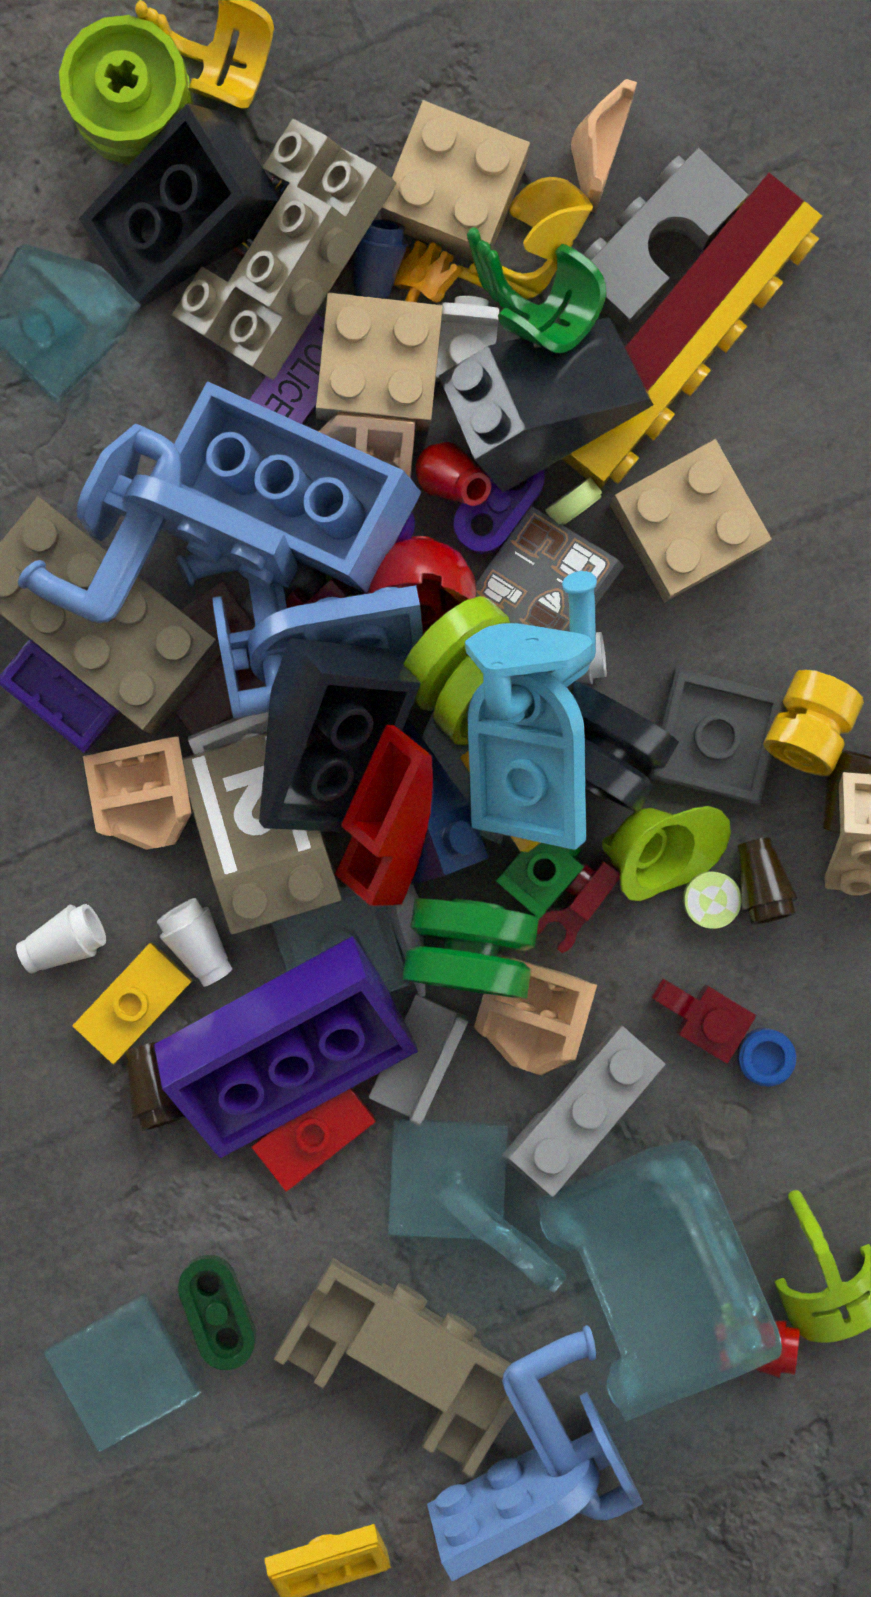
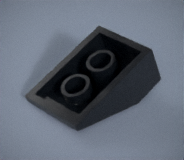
M187 103L79 217V220L133 308L141 309L197 273L201 266L205 268L247 241L266 222L281 196L228 113Z
M610 317L596 320L591 330L581 342L567 352L555 353L528 340L518 338L489 345L439 375L475 461L503 493L654 405Z
M289 639L270 693L259 823L263 828L347 832L341 824L386 725H395L401 731L403 730L421 684L389 649Z

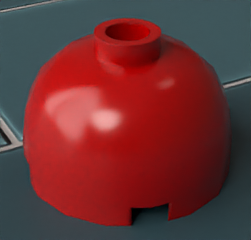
M414 536L411 539L401 540L393 545L377 569L368 592H363V594H369L385 587L404 588L416 585L424 635L445 613L462 602L475 598L476 585L474 574L461 553L433 538Z

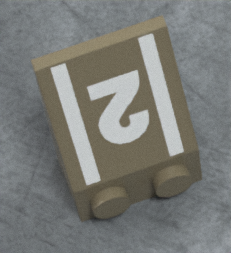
M267 732L182 758L188 795L213 883L231 935L342 900L340 882L335 875L336 870L323 831L263 828L259 823Z

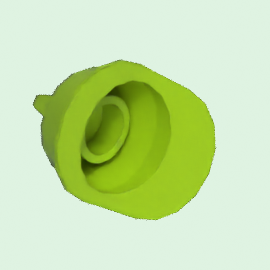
M710 806L692 808L674 815L654 808L640 809L639 813L634 812L628 816L616 832L605 837L602 841V848L611 858L613 866L620 873V886L624 895L629 900L642 901L660 892L687 884L695 876L708 872L727 849L731 835L730 821L720 809Z

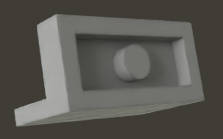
M416 993L404 1018V1022L417 1046L418 1052L380 1072L371 1090L369 1099L409 1116V1122L420 1127L467 1026L468 1017L431 999L421 997Z

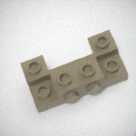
M295 119L291 120L262 167L278 181L286 185L287 188L232 277L227 282L201 266L172 313V316L272 380L277 376L397 183L376 165L341 148L328 136Z
M332 1258L307 1303L303 1305L277 1349L274 1360L282 1365L287 1360L315 1376L314 1383L324 1388L346 1351L348 1356L438 1408L439 1412L423 1437V1448L431 1453L434 1452L435 1448L460 1462L462 1464V1471L473 1477L496 1436L515 1411L502 1382L503 1373L512 1363L481 1346V1340L474 1337L477 1332L476 1328L464 1319L452 1313H447L445 1318H442L425 1308L428 1301L412 1288L400 1283L397 1284L395 1289L385 1283H382L380 1286Z

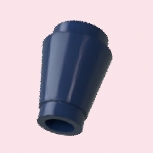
M375 218L353 252L354 296L388 299L408 246V241L404 239L405 227L403 225L386 219Z

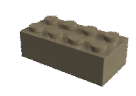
M37 496L0 542V614L139 728L155 736L221 654L219 642L138 576L120 612L114 619L105 623L89 621L42 599L28 588H20L18 586V579L23 570L32 562L42 560L46 564V570L53 575L88 590L107 553L94 540Z

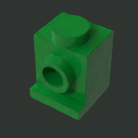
M540 843L529 852H519L495 881L540 919L584 868L575 859L582 850L579 847L574 850ZM543 858L549 859L555 867L554 875L546 881L538 880L533 874L534 864Z

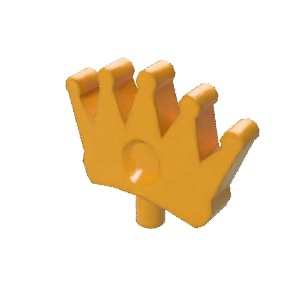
M420 241L415 242L413 249L407 246L394 285L400 289H410L405 301L417 302L422 292L433 302H440L444 298L445 292L463 271L456 264L450 265V262L453 261V255L443 251L439 257L442 247L435 242L430 243L428 249L426 244Z

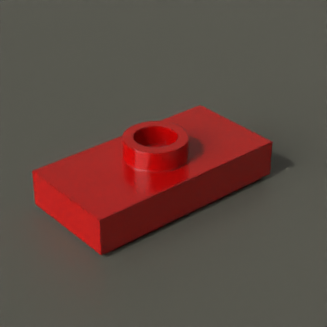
M350 1088L268 1132L256 1141L251 1148L287 1192L374 1124L376 1118L356 1092Z

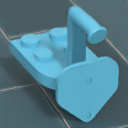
M578 571L571 573L562 582L563 590L568 593L570 632L518 623H504L486 627L465 641L466 653L483 673L484 681L473 694L468 709L472 828L574 850L586 841L584 722L580 708L567 687L588 671L596 654L594 588L596 587L597 579L591 572Z

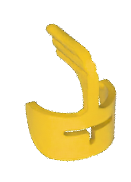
M142 0L137 2L135 12L138 18L153 22L169 35L180 55L204 63V69L199 79H191L188 88L190 92L239 108H248L266 66L274 32L273 20L264 8L250 0H218V19L214 38L208 46L176 34L169 27L165 15L158 14L153 8H148L147 4ZM238 31L239 36L233 61L244 64L247 67L242 69L230 65L223 84L217 86L229 53L233 34Z
M558 177L538 179L521 190L509 206V212L512 217L533 227L523 242L524 248L532 254L548 259L542 267L530 273H519L502 266L508 284L525 299L537 296L549 285L557 270L556 249L561 244L569 247L573 245V240L578 236L593 209L589 198L566 179ZM472 263L469 268L460 266L463 271L458 276L459 278L483 288L475 263Z

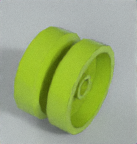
M130 15L104 17L83 28L65 50L59 70L61 97L85 143L105 159L129 165L187 103L194 105L193 93L188 89L190 79L183 58L172 38L153 22Z
M481 596L466 600L445 613L424 633L403 663L421 682L414 703L421 710H434L433 719L436 725L458 745L469 744V704L477 688L484 682L483 673L466 653L465 641L486 627L510 623L509 617L489 598Z

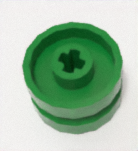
M415 899L410 928L419 936L445 942L444 948L415 946L407 950L402 979L462 991L527 999L531 969L523 962L497 956L498 950L526 952L535 948L539 917L505 910L503 906L463 899H452V901Z

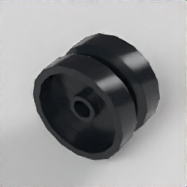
M574 681L567 688L575 698L584 722L585 791L602 800L607 798L630 811L639 813L653 786L648 777L626 762L628 759H631L651 769H664L679 741L635 711L586 685Z

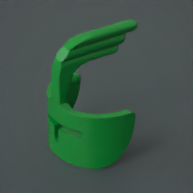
M472 227L469 229L467 239L480 283L489 293L490 297L504 308L498 314L501 326L507 332L555 353L567 352L579 344L598 319L607 294L604 277L596 265L577 250L561 244L555 251L557 272L552 290L547 300L537 305L513 290L504 276L497 251L491 249L490 244L481 239L477 228ZM571 298L570 301H569V303H568V305H567V307L565 308V310L563 311V313L560 315V313H561L562 310L564 309V307H565V305H566L568 299ZM560 315V317H559L560 323L563 324V325H565V326H568V327H564V326H562V325H560V324L555 323L554 321H555V320L558 318V316Z

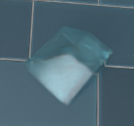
M23 244L16 248L0 278V349L56 403L63 399L119 342L141 305L100 265Z

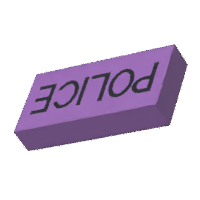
M315 313L275 379L272 380L266 376L249 399L250 401L304 425L315 411L317 403L325 323L323 317Z

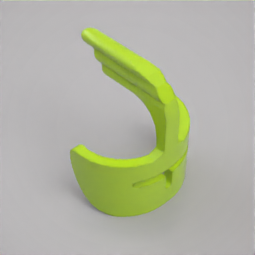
M799 1190L791 1191L788 1194V1199L818 1260L827 1288L818 1293H802L789 1288L784 1278L775 1280L774 1283L788 1319L793 1328H800V1335L803 1338L812 1342H836L858 1335L871 1327V1246L867 1244L860 1247V1253L865 1258L862 1269L850 1281L842 1282L833 1255L823 1236L822 1229ZM846 1306L848 1312L847 1319H843L838 1307Z

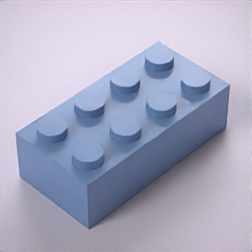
M208 381L174 443L180 454L181 488L283 533L295 560L364 593L368 592L377 569L386 554L394 546L421 494L419 488L404 470Z

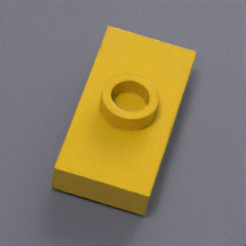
M151 942L72 1026L114 1065L193 980L161 949Z
M375 1524L340 1535H321L311 1540L308 1545L265 1558L268 1578L280 1597H304L387 1571L391 1568L387 1548Z

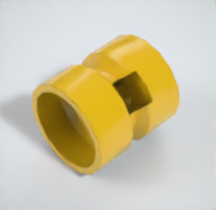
M798 670L783 699L787 712L778 713L775 716L763 745L772 756L795 769L809 774L829 776L833 773L845 746L840 734L849 733L852 730L864 700L856 689L833 676L818 671Z

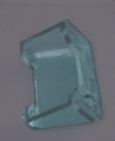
M683 1140L648 1148L560 1189L554 1197L547 1195L536 1200L541 1213L540 1224L545 1237L552 1244L558 1245L565 1251L579 1250L622 1358L615 1360L611 1364L610 1376L607 1378V1390L612 1402L621 1410L625 1422L746 1374L778 1359L781 1355L782 1344L777 1325L708 1164L702 1153L692 1142Z

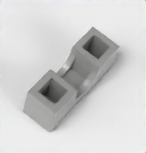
M700 148L686 161L681 156L673 159L658 176L656 182L661 187L647 202L640 196L635 199L617 220V223L622 228L613 238L606 243L600 237L583 254L596 265L604 277L607 294L602 310L624 331L664 292L669 277L651 259L648 250L649 241L656 235L664 232H678L687 236L703 251L748 197V194Z
M623 1026L610 1027L575 1068L577 1073L563 1092L547 1109L534 1116L501 1157L543 1194L554 1197L666 1064Z

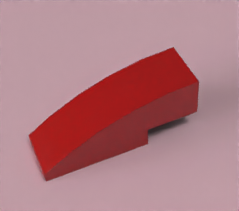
M386 725L341 824L352 835V838L335 875L370 906L402 905L416 872L425 843L431 813L433 789L432 755L395 725Z

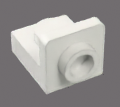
M476 296L455 297V303L444 302L442 304L436 382H441L439 375L483 348L496 344L500 309L488 307L489 301L487 299Z

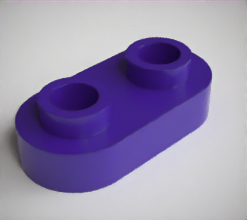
M544 470L526 479V484L522 489H509L504 493L489 477L491 491L488 498L477 506L461 503L455 513L454 533L461 546L476 554H488L499 549L539 497L544 485ZM477 517H487L492 522L493 529L489 534L479 536L472 531L471 523Z

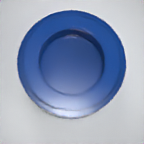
M760 1028L751 1031L742 1039L737 1050V1062L744 1076L753 1083L766 1087L776 1086L787 1080L792 1074L796 1064V1052L793 1044L784 1034L774 1029Z

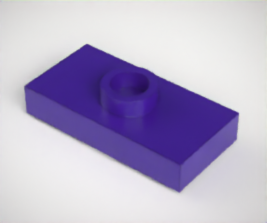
M31 639L27 641L0 675V686L86 754L120 713L119 710Z

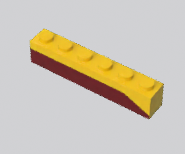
M769 172L626 345V349L654 405L565 456L562 460L587 479L591 476L600 489L609 478L616 484H619L639 460V457L632 450L645 435L654 441L675 416V413L668 407L678 394L683 391L690 397L711 372V369L704 363L718 347L727 353L748 327L740 320L753 303L762 310L784 282L776 275L784 265L791 260L798 266L820 239L812 231L822 215Z

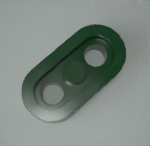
M199 1256L185 1267L178 1282L179 1297L198 1350L204 1361L219 1370H233L245 1364L251 1357L256 1344V1329L233 1267L219 1256ZM211 1274L218 1279L219 1288L214 1292H206L200 1287L199 1278L202 1275ZM223 1328H231L236 1331L238 1342L234 1345H225L219 1340L218 1332Z

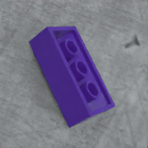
M353 936L154 1044L162 1089L219 1158L230 1154L418 1052L417 1046L379 972Z

